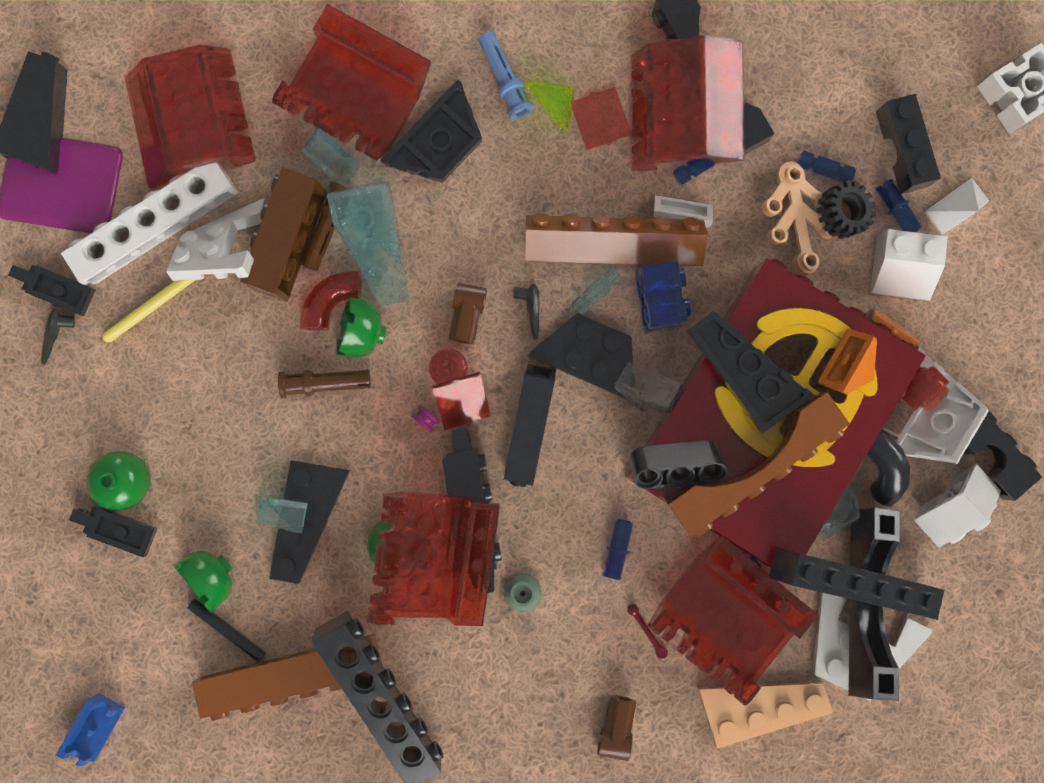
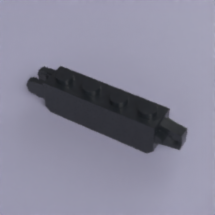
M458 427L453 431L451 437L453 438V452L447 453L442 463L459 569L466 574L470 573L476 594L491 593L495 591L494 569H497L496 561H502L500 544L493 543L492 531H497L495 514L488 512L487 502L492 501L490 483L484 484L482 472L487 471L485 453L479 454L478 448L472 449L471 438H469L470 435L467 429Z

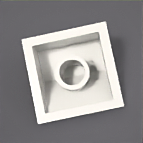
M887 229L879 234L876 238L870 294L930 301L945 267L948 237Z

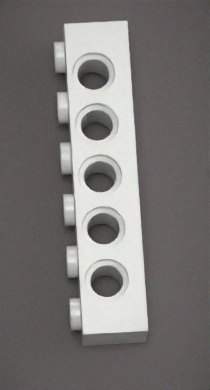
M213 156L209 159H202L195 163L193 169L184 175H176L170 179L168 185L164 188L146 194L142 202L121 210L117 218L110 222L99 224L94 228L93 233L87 237L71 242L68 245V249L63 251L61 255L79 283L92 287L239 192L221 164ZM200 183H205L204 190L199 194H195L196 186ZM175 199H180L179 206L174 210H170L171 202ZM154 214V222L146 226L145 221L147 217ZM129 230L128 239L121 242L122 233ZM103 246V255L96 258V251Z

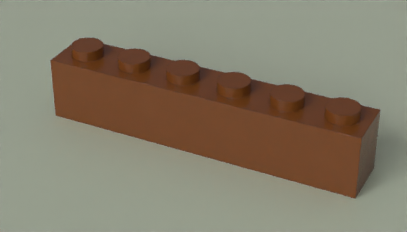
M544 213L526 215L525 261L703 266L708 234L705 221L692 217L679 220L666 217L644 219L636 216L609 218L605 215L579 217L575 214L549 216Z
M376 635L364 636L369 645L373 643L379 651ZM352 647L342 648L347 653L355 652V649ZM315 648L201 676L192 682L199 718L211 717V721L228 717L230 711L240 709L241 713L257 710L259 704L270 702L271 706L280 705L288 702V697L298 694L303 699L318 694L319 689L329 687L330 691L342 689ZM368 672L358 673L361 677L364 678L372 676Z

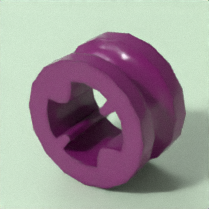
M419 405L418 413H412L411 417L431 433L433 431L432 426L439 424L441 421L422 405Z

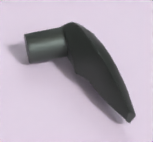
M535 283L531 284L529 288L515 287L514 299L527 300L531 331L534 340H537L540 322L539 290Z
M56 309L51 311L45 328L41 364L45 365L49 359L53 344L58 337L59 327L74 328L75 316L59 315V311Z

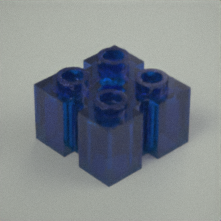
M678 261L641 266L635 278L641 305L644 334L681 328L682 325L688 322L687 317L691 316L690 301L682 296V287H686L684 269H679Z

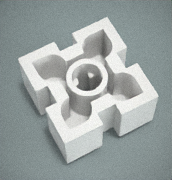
M1042 43L1021 55L1014 62H1010L997 70L977 86L989 105L995 102L998 104L1002 111L996 116L1009 134L1044 113V45Z

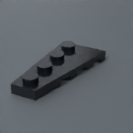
M714 311L687 330V333L761 433L767 431L815 396L807 388L804 389L784 369H780L768 359L765 353L750 344L741 333Z
M294 460L290 461L269 579L295 584L301 583L351 470Z

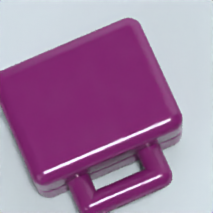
M62 138L57 175L50 173L44 168H35V165L26 162L23 164L21 163L22 161L11 157L6 158L0 188V218L93 233L96 226L111 221L123 160L122 150L116 146Z

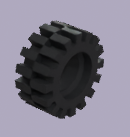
M845 181L823 192V197L818 200V204L822 205L817 208V213H822V217L818 218L820 223H826L823 229L825 231L831 230L830 235L833 237L838 236V239L849 238L869 229L868 226H871L874 222L871 218L876 216V211H871V208L876 207L875 201H869V198L873 197L870 192L865 194L864 192L867 188L864 185L858 187L859 182ZM842 200L847 203L851 210V220L842 211Z

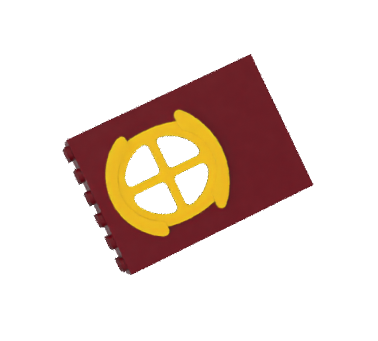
M766 258L753 269L723 319L741 333L756 349H760L763 353L773 343L790 335L809 334L815 337L817 345L797 376L791 375L804 389L807 388L814 395L819 393L809 385V379L829 348L836 350L848 328L874 336L877 339L874 380L846 394L845 400L841 404L836 403L850 423L842 429L845 432L844 435L832 443L825 441L816 448L818 453L805 462L798 460L790 466L792 471L780 480L771 479L764 484L766 489L761 494L752 499L747 496L738 503L740 507L734 513L727 517L720 515L712 521L714 524L710 529L712 532L771 568L776 547L807 554L926 355L918 351V345L914 347L912 343H907L903 339L900 340L892 335L891 329L881 323L874 324L866 319V314L855 307L848 308L839 302L840 298L829 291L822 292L815 288L813 281L803 275L796 276L787 270L788 267L783 262L777 259L770 260ZM702 353L645 446L713 440L720 445L727 468L726 476L714 483L725 482L757 468L774 452L784 437L780 434L779 429L786 417L764 433H761ZM631 467V469L626 475V478L634 482ZM686 486L645 490L665 502Z

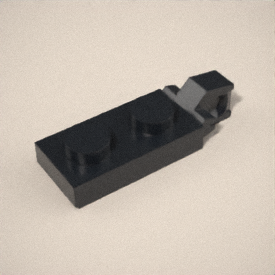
M12 265L8 276L24 282L21 289L25 290V293L81 316L85 315L96 291L91 287L38 265H32L30 271Z
M92 507L91 512L82 508L73 509L69 521L85 526L83 533L87 534L86 537L140 557L148 555L158 529L98 507Z

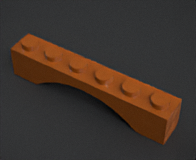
M819 392L793 411L790 425L781 443L757 468L725 482L687 485L665 502L690 536L695 533L700 536L713 527L712 521L720 515L727 517L738 510L740 507L738 503L747 496L752 499L761 494L766 489L764 484L771 479L780 480L792 471L790 466L798 460L805 462L818 453L816 448L825 441L832 443L843 436L845 432L842 429L850 423L828 392Z

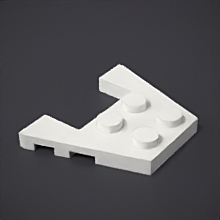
M260 199L193 231L184 233L179 238L166 271L172 281L200 280L205 277L204 274H214L217 279L227 278V273H236L238 278L248 277L254 260L250 252L246 250L229 254L238 230L261 224L260 215L264 204L267 202L266 199Z
M919 347L918 351L926 355L925 351ZM926 355L914 377L929 383L928 389L901 434L892 432L884 427L883 429L903 448L906 456L958 464L986 417L988 408L963 385L948 375L945 369L937 362L935 363Z
M821 593L812 673L849 690V625L838 621L847 598ZM906 617L902 621L893 644H889L899 669L933 631Z

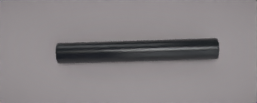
M196 599L188 605V610L258 663L266 654L265 651L215 613H210Z

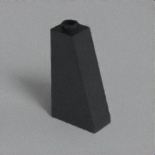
M28 51L0 125V156L7 159L11 157L22 161L21 163L23 164L26 162L35 165V168L41 167L57 175L60 143L64 131L68 70L59 63L60 59L52 54L41 52V55Z
M533 364L527 365L503 479L509 481L513 486L526 487L527 485L533 486L557 369Z

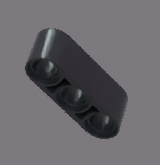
M713 440L643 446L635 449L630 455L634 482L642 489L714 483L722 480L727 474L721 447Z

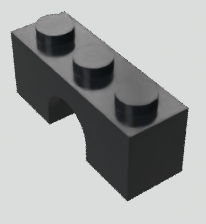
M916 93L886 101L876 111L883 138H891L896 147L897 161L892 168L900 195L927 188L941 179Z
M988 411L964 454H976L984 446L989 448L994 455L995 461L993 468L986 475L1001 490L999 496L1003 500L1016 501L1038 482L1042 476L1036 470V463L1019 451L1016 447L1017 442L1015 439L998 427L995 416Z

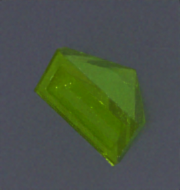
M532 80L526 81L524 85L557 126L564 132L571 129L575 87Z

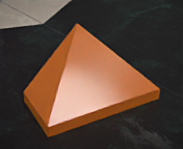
M848 328L820 376L818 383L838 392L848 394L873 381L877 339L874 336Z

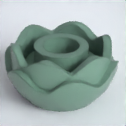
M517 574L509 579L505 585V600L516 611H529L540 602L541 586L535 578L528 574ZM524 590L526 594L521 596L520 591Z

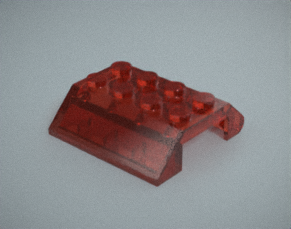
M327 4L313 27L317 37L315 43L290 85L288 86L285 81H281L273 95L272 103L283 110L287 109V112L292 115H296V113L308 107L304 113L303 121L309 124L313 122L314 127L334 138L339 137V141L345 144L358 135L359 138L356 141L355 150L361 153L365 150L364 155L377 161L392 147L417 104L431 61Z
M700 35L649 43L631 55V68L634 70L631 72V78L633 81H643L631 90V96L633 97L631 100L632 126H634L632 136L643 138L642 141L632 147V154H634L632 157V171L657 170L655 165L657 163L710 158L714 164L745 161L742 41Z
M199 44L142 58L125 77L149 188L168 184L170 179L177 175V172L228 159L235 167L255 162L256 158L251 146V137L229 134V131L239 132L248 128L242 97L239 92V84L237 81L217 79V77L227 78L236 74L230 49Z
M403 491L384 494L382 509L389 511L382 512L380 520L391 524V529L381 531L378 534V540L382 541V543L377 544L374 572L377 574L372 578V584L383 587V591L370 595L369 603L372 606L368 608L367 622L377 625H395V620L392 617L446 618L454 626H483L500 504L459 495Z
M720 536L695 558L659 603L648 623V627L657 635L664 631L661 637L666 642L672 640L680 628L684 634L677 646V651L681 654L687 652L685 658L705 674L710 673V678L715 682L721 679L726 669L729 668L732 672L724 689L729 694L734 693V698L746 706L761 689L756 682L794 635L800 639L819 614L777 580L769 578V574L723 536Z

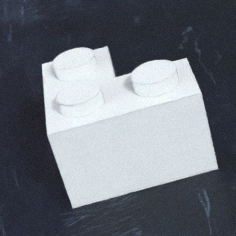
M975 464L954 476L944 493L924 503L920 507L914 521L938 547L948 542L951 544L957 543L966 533L973 529L980 531L991 522L990 517L993 510L997 507L996 502L1001 490Z

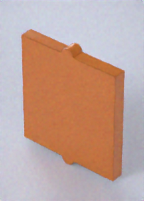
M875 308L871 312V319L873 321L886 325L891 329V333L907 343H912L916 347L919 342L914 333Z

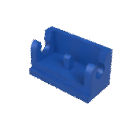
M101 693L89 698L69 730L56 756L62 759L75 756L79 759L76 763L77 766H84L90 761L95 762L125 707Z

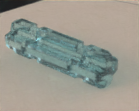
M610 268L604 273L603 278L600 277L583 292L582 297H577L571 304L576 313L583 315L590 309V305H594L610 291L611 286L614 287L622 279L620 273L615 268Z

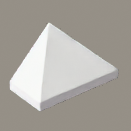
M970 178L924 213L939 233L943 235L978 212L989 200L975 181Z
M655 195L653 216L679 220L688 217L704 220L706 228H708L713 222V205Z

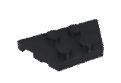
M459 79L381 159L384 166L443 183L482 142V136Z
M575 314L534 348L528 356L628 401L633 402L635 399L631 336L581 314Z

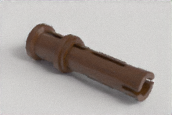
M332 181L329 184L331 189L325 204H321L319 208L321 213L319 222L300 265L316 272L319 270L322 258L338 221L341 222L345 217L343 212L348 200L355 194L353 190Z
M369 369L315 374L310 370H304V373L299 374L278 373L280 398H287V395L305 394L309 397L314 395L315 392L371 388Z

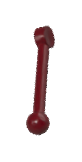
M635 604L629 605L627 608L628 614L634 616L656 649V656L659 659H665L668 655L667 649L660 646L638 613V606Z

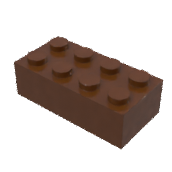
M282 167L280 174H276L272 180L269 203L266 202L261 210L260 218L262 222L260 228L251 237L250 248L252 249L250 254L254 260L249 276L241 278L240 282L256 292L288 302L301 267L300 263L306 253L320 215L319 208L321 204H324L327 192L316 178Z

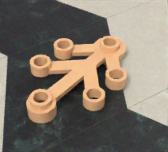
M790 161L779 167L776 174L778 186L770 198L762 203L761 208L766 216H775L781 212L783 207L781 201L788 193L790 204L776 226L768 231L767 240L774 246L784 243L788 238L787 230L793 222L799 253L793 257L792 267L798 275L806 276L815 272L819 266V257L811 250L806 221L819 231V235L823 239L829 240L833 236L823 229L826 223L819 222L818 218L820 216L802 202L801 193L813 201L814 207L817 209L822 206L818 204V200L823 197L822 193L805 180L803 168L798 163ZM790 172L794 175L795 179L790 176ZM769 203L774 205V211L770 209ZM775 231L779 233L780 240L776 239ZM806 258L810 260L811 266L807 264Z

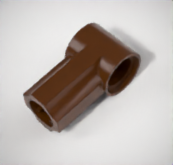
M463 283L457 284L453 300L454 314L448 337L449 340L474 345L479 316L484 310L483 303L486 300L487 288Z
M610 695L605 726L600 731L602 741L598 742L597 755L629 761L633 742L631 730L636 700L618 695Z

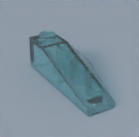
M390 180L327 193L333 225L345 241L352 258L354 257L363 273V277L380 306L410 301Z

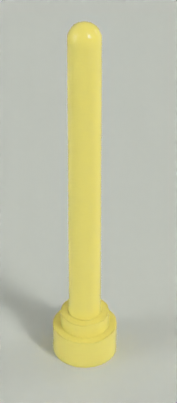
M195 280L173 281L105 331L102 335L103 340L108 343L114 341Z

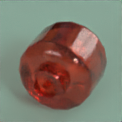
M452 348L442 349L431 357L429 373L439 386L455 388L466 380L468 363L459 351Z
M920 366L906 388L902 399L914 411L919 407L924 411H931L948 396L949 389L947 385L950 382L933 366L929 368Z

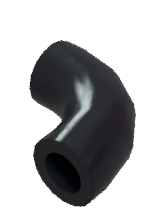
M882 428L867 453V456L878 468V477L871 484L870 492L879 504L890 507L902 498L909 487L910 465L903 448Z

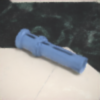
M489 31L482 34L478 42L500 85L498 93L501 98L505 99L510 109L509 116L511 120H517L530 114L534 110L532 102H528L524 94L522 81L513 74L495 32Z

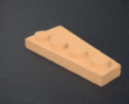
M821 681L713 688L698 687L717 749L833 713L824 683Z

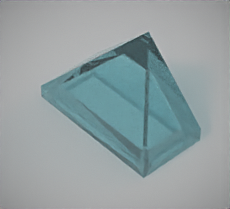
M318 127L300 151L310 165L343 186L347 185L361 166L358 161Z
M851 481L819 533L827 539L860 518L857 490Z
M261 493L256 523L302 533L308 503Z

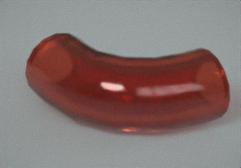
M351 270L335 273L317 283L304 300L300 317V329L309 331L330 330V317L334 308L341 302L349 300L350 296L361 299V272Z

